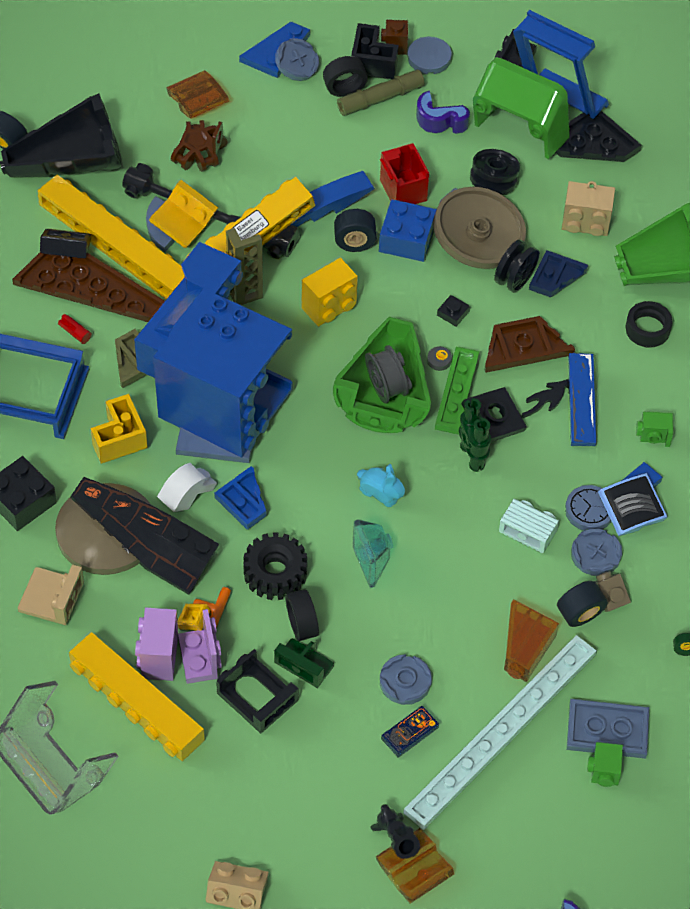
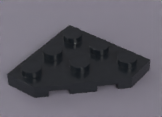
M600 111L594 119L590 117L589 113L583 112L569 121V138L555 153L559 157L625 162L641 150V144L604 112Z

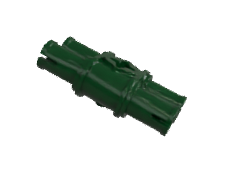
M475 398L471 399V404L470 400L465 402V411L460 416L459 436L461 438L460 448L462 451L467 452L470 457L469 468L473 472H478L479 468L480 471L485 468V460L489 457V445L492 439L489 433L490 422L480 414L481 402Z

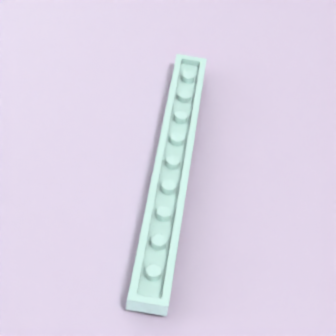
M576 635L404 808V814L421 829L425 830L595 657L596 650Z

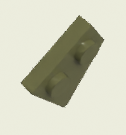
M136 329L115 339L120 385L122 388L147 375L137 370L134 339L139 333Z

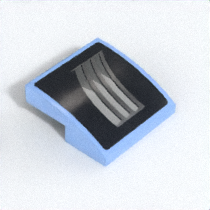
M647 473L620 481L598 491L618 536L639 531L644 526L662 522L667 518Z

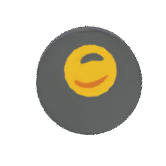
M441 346L432 348L428 353V365L437 371L446 370L451 365V352Z

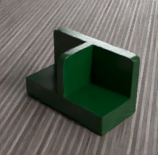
M291 638L286 645L279 643L274 650V663L316 688L321 685L334 667V662L315 652V643L312 641L305 646Z

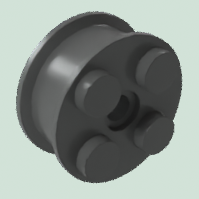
M390 345L385 346L384 351L374 355L370 352L366 353L365 362L368 374L381 401L386 404L389 403L390 398L399 394L407 396L409 389H412V384L408 375H405L402 366H405L401 353H395Z

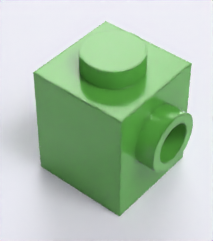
M596 742L593 756L588 757L587 772L592 773L591 783H598L604 787L618 786L621 776L623 745Z

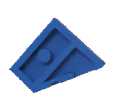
M252 466L214 492L215 499L247 530L266 517V508L261 498L260 488L257 485Z

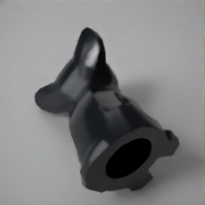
M383 804L381 805V812L377 816V823L370 826L371 830H386L392 841L391 847L398 857L402 859L414 857L421 847L420 841L414 835L413 828L411 826L407 827L402 822L404 819L402 813L397 814L394 809H390L388 805Z

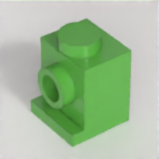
M643 412L641 421H637L636 436H640V442L653 444L660 442L665 443V447H670L673 437V413Z

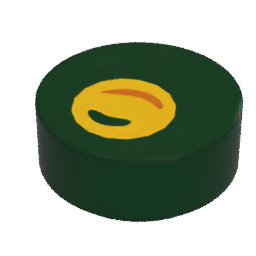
M681 633L673 639L674 651L678 655L690 656V633Z

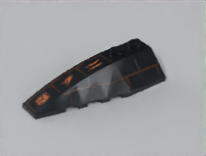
M86 477L82 478L70 497L93 520L96 519L110 536L113 535L122 544L123 549L128 553L131 552L140 561L139 564L144 569L190 595L219 546V543L164 511L127 493Z

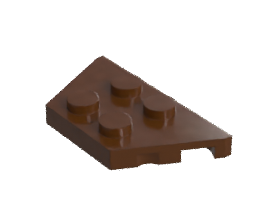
M540 316L496 324L492 331L485 363V373L569 356V353H574L575 348L572 344L567 345L560 339V334L555 329L550 328L548 323Z

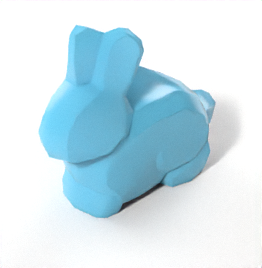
M391 464L386 466V471L383 468L373 467L369 470H359L357 473V477L360 480V491L365 496L375 497L386 507H392L397 503L398 499L404 496L406 490L402 482L395 476Z

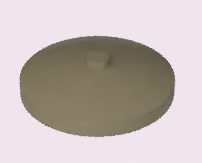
M481 187L459 188L447 194L439 203L433 220L434 232L442 248L457 261L475 268H497L502 256L511 244L519 239L525 241L526 238L525 223L515 205L501 194Z
M103 483L150 504L142 494L130 487L114 483ZM71 498L63 504L56 519V539L60 551L71 564L82 567L83 571L100 575L121 573L139 564L140 561L131 552L128 553L123 549L122 544L113 535L110 536L96 519L93 520Z

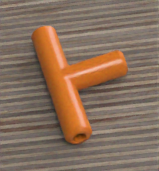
M222 587L215 604L197 598L193 602V604L208 605L211 613L210 618H215L216 628L231 590L228 587Z

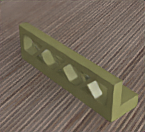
M235 228L227 230L226 254L241 260L243 272L241 282L230 291L233 301L239 305H244L263 298L262 238L260 234L241 240ZM255 245L249 252L244 251V248ZM251 259L255 260L249 267L245 266ZM251 274H253L254 276L249 281H247L246 279ZM251 289L256 290L255 292L247 294Z

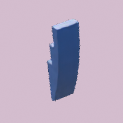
M364 171L323 185L310 192L315 206L291 225L298 227L310 218L315 222L332 210L337 214L375 188Z

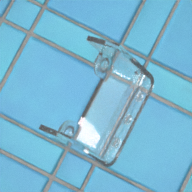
M56 681L26 686L0 726V757L40 807L48 814L64 811L98 787L119 757L115 752L89 758L78 769L49 734L54 725V714L46 703L58 686Z

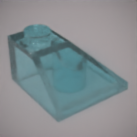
M358 519L353 524L352 547L369 587L373 588L376 586L390 559V549L393 548V543L390 535L385 534L382 525Z

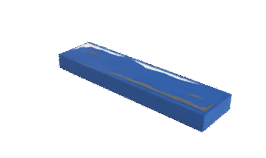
M569 353L571 446H595L596 421L593 354Z

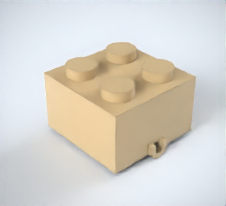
M569 181L561 230H567L572 233H588L594 236H607L615 187L596 185L594 181H590L588 184Z

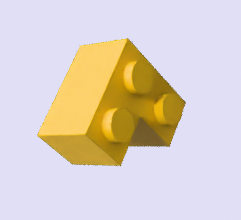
M126 394L105 401L109 422L91 428L92 445L101 464L147 448L146 430L130 395Z

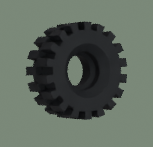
M273 532V537H268V533L263 534L261 541L258 537L255 538L253 546L251 544L248 545L247 553H244L243 557L244 577L246 584L249 583V589L252 592L257 589V596L261 598L263 594H266L268 600H272L273 596H278V600H283L284 594L292 593L294 590H301V583L305 584L307 575V553H304L305 548L303 545L298 546V540L295 538L290 541L288 534L284 533L283 537H279V532ZM271 562H280L285 565V570L280 573H270L265 567Z

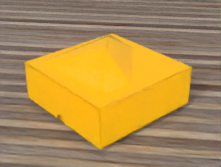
M185 604L177 621L178 628L180 630L202 631L203 610L208 609V613H210L208 605Z

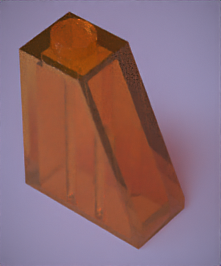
M513 599L509 613L504 670L511 677L527 682L557 636L559 623Z

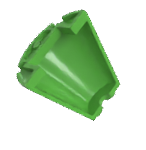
M690 203L681 206L616 245L618 255L614 256L618 270L623 268L624 272H621L620 276L624 286L690 283Z

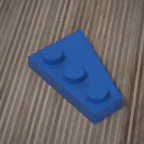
M291 21L241 54L239 62L278 78L282 73L275 62V53L281 43L291 38L306 41L310 36V29Z

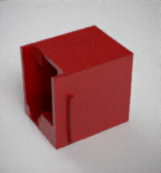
M414 143L381 152L380 182L390 201L393 199L411 204L427 201L429 171Z

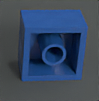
M391 199L380 232L379 252L424 262L434 231L433 220L436 209Z

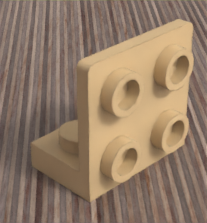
M72 564L69 573L65 574L36 567L18 605V611L66 625L84 584L82 567Z

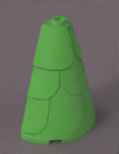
M388 317L368 337L367 343L336 376L333 386L335 403L338 408L341 407L346 412L345 417L356 425L380 433L403 432L406 427H416L428 415L431 399L420 358L421 350L412 322ZM390 345L395 353H401L405 366L402 367L405 375H408L411 381L412 389H409L407 396L399 394L390 398L389 403L385 404L381 401L373 387L366 367L365 355L369 352L374 355L384 351V347Z

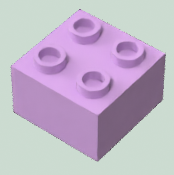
M145 608L144 617H139L138 623L140 639L136 641L135 656H137L136 667L141 669V675L146 679L173 681L178 643L177 610Z

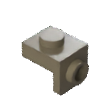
M608 571L596 576L597 580L595 582L608 601L604 609L605 612L631 603L621 574L611 575V572Z

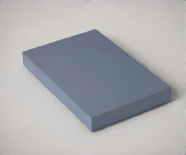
M180 427L176 455L250 463L252 450H247L241 458Z
M570 699L566 750L593 753L596 742L623 745L622 756L646 759L649 707Z

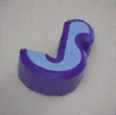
M426 91L418 97L416 118L420 127L427 132L440 133L452 127L453 133H462L469 127L470 111L464 105L433 108L430 91Z

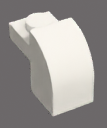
M187 463L178 468L167 479L157 497L173 512L188 510L197 494L213 491L217 482L210 477L208 471L202 468H195L191 463Z

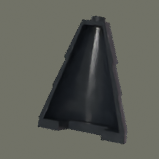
M100 93L88 97L37 130H32L1 151L3 160L0 161L3 174L8 173L9 177H49L50 174L63 175L75 172L107 171L123 167L116 137L111 128Z

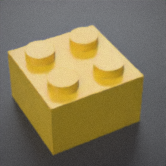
M341 257L302 279L301 308L318 327L324 323L331 322L336 316L345 311H350L356 305L358 276Z

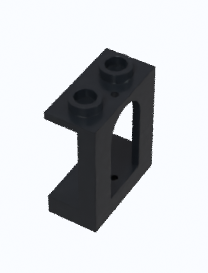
M255 649L248 655L243 654L237 660L236 665L229 671H223L216 681L217 694L260 734L299 701V688L292 682L286 686L257 659V651ZM242 677L255 678L275 697L259 711H256L235 691V684Z

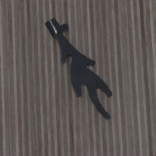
M569 379L547 383L546 387L551 389L537 392L526 398V403L536 400L538 403L532 409L523 412L521 417L525 418L533 415L547 402L551 403L548 411L555 409L563 397L564 388L569 389Z

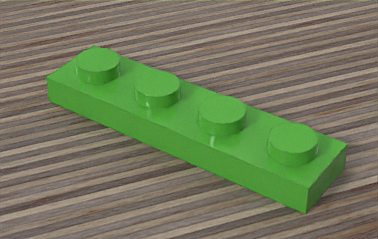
M461 347L455 348L435 423V430L459 435V427L461 426L460 416L465 411L461 403L469 397L479 351Z

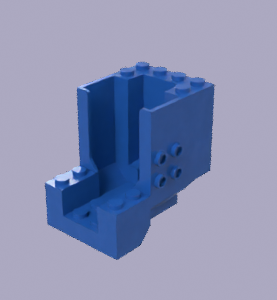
M199 242L181 264L185 276L134 339L137 370L155 378L159 418L242 458L247 450H252L256 443V438L260 433L266 431L269 421L293 390V382L290 379L266 369L267 364L286 339H291L292 329L228 300L230 291L241 282L243 277L241 260Z

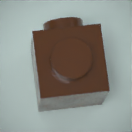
M386 20V29L381 28V42L399 45L398 55H407L408 20Z

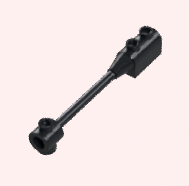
M138 163L136 168L131 166L126 171L122 186L125 188L124 192L131 198H137L138 194L146 196L153 192L168 199L172 190L155 184L154 171L143 163ZM217 210L212 218L229 224L237 221L241 216L228 215ZM289 225L262 247L267 248L268 255L275 259H280L281 255L285 257L290 256L300 239L298 227Z

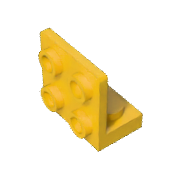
M180 180L169 198L150 217L149 221L181 246L187 248L209 224L218 207L183 180Z

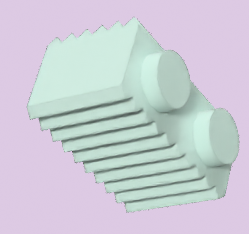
M514 498L500 520L499 532L505 536L508 535L509 538H513L522 544H526L527 547L544 553L557 532L559 520L550 512H541L535 509L528 501H519Z

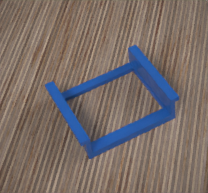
M529 10L527 17L513 31L523 68L538 74L529 40L573 61L578 84L546 68L539 75L562 85L568 95V105L586 114L589 113L590 117L594 119L604 107L607 108L609 106L608 99L590 91L583 65V60L595 48L594 41Z
M0 334L1 349L72 363L54 414L0 403V414L53 425L54 437L64 439L89 371V366L84 365L83 351Z

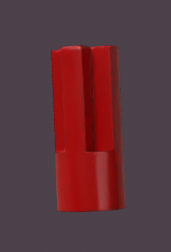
M62 315L61 320L58 321V325L80 343L85 344L90 340L92 333L69 315Z

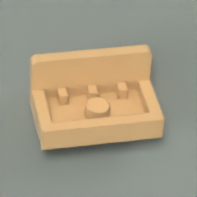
M215 861L208 879L206 902L236 909H261L262 896L269 872L253 867L233 865L229 862Z

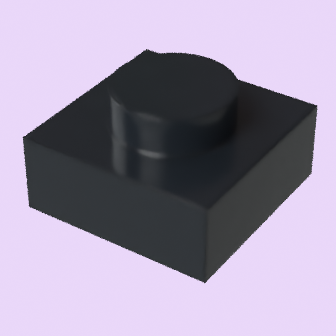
M450 295L438 308L437 316L457 327L470 312V306Z

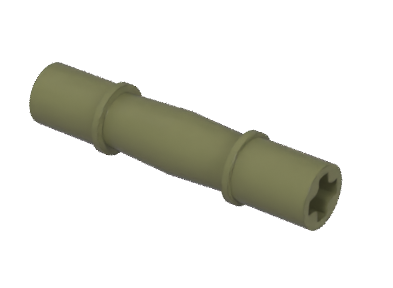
M417 69L401 76H395L392 80L376 84L363 91L359 89L352 94L338 98V109L344 116L361 109H367L369 105L385 101L398 94L404 95L409 91L424 86L423 75Z

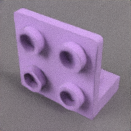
M208 609L203 610L202 631L197 630L178 634L187 684L217 679V669L222 668L220 643L216 638L215 618H209Z

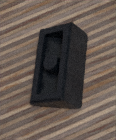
M46 228L40 237V253L84 259L88 253L91 234Z

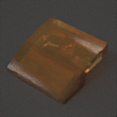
M205 70L166 87L168 95L178 102L180 111L190 119L229 102V98L222 87Z
M420 828L414 831V835L420 841L421 847L414 857L402 859L395 854L392 847L376 856V860L383 871L410 904L454 875L453 867L437 852L436 844Z

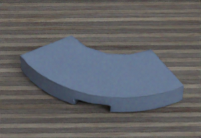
M155 196L147 210L146 224L148 234L153 243L159 249L166 252L175 240L149 221L150 217L165 202Z

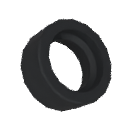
M354 56L339 57L331 61L323 71L326 88L331 95L336 97H344L359 89L361 90L368 81L363 62ZM354 73L347 79L336 80L343 74Z
M643 301L635 304L629 310L627 316L626 334L631 341L642 347L649 348L662 345L670 335L673 323L672 315L660 303ZM641 317H652L661 322L663 328L656 332L643 331L637 327L635 320Z
M303 589L286 594V608L296 639L303 641L317 637L319 635L318 620L309 592Z

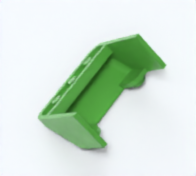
M494 58L488 64L473 97L475 126L479 127L497 108L528 121L530 133L534 138L544 141L545 158L549 159L569 138L568 95L565 88L559 83L502 58Z

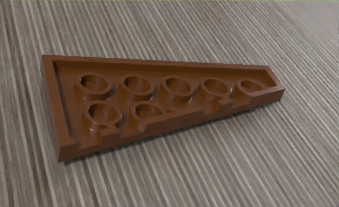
M39 252L12 279L15 286L149 322L165 302L89 253L83 259L42 254Z

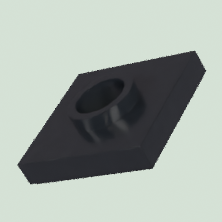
M505 387L464 399L461 403L465 410V402L467 400H470V404L472 398L478 399L481 402L480 414L490 422L489 433L492 439L491 442L524 432L527 428ZM493 407L499 408L498 412L502 415V418H493L489 414L488 409Z

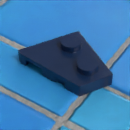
M546 250L529 284V290L551 298L586 274L589 265Z

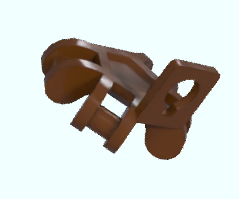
M204 120L194 125H191L190 121H186V129L179 145L172 152L171 161L175 164L180 163L181 168L188 170L192 166L194 159H196L197 166L201 172L205 171L208 166L212 165L215 167L219 165L216 154L218 150L224 148L228 143L223 135V122L219 121L217 126L212 125L205 128ZM185 149H188L189 152L184 156ZM206 150L208 157L203 158L200 153L201 151Z

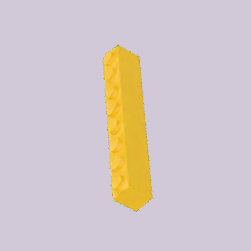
M57 174L37 190L41 207L75 232L91 234L90 243L163 298L167 299L185 277L181 265L171 255L163 253L152 241H147L137 230L129 228L118 216L110 214L103 205L91 200L88 194L79 191L69 180H64Z

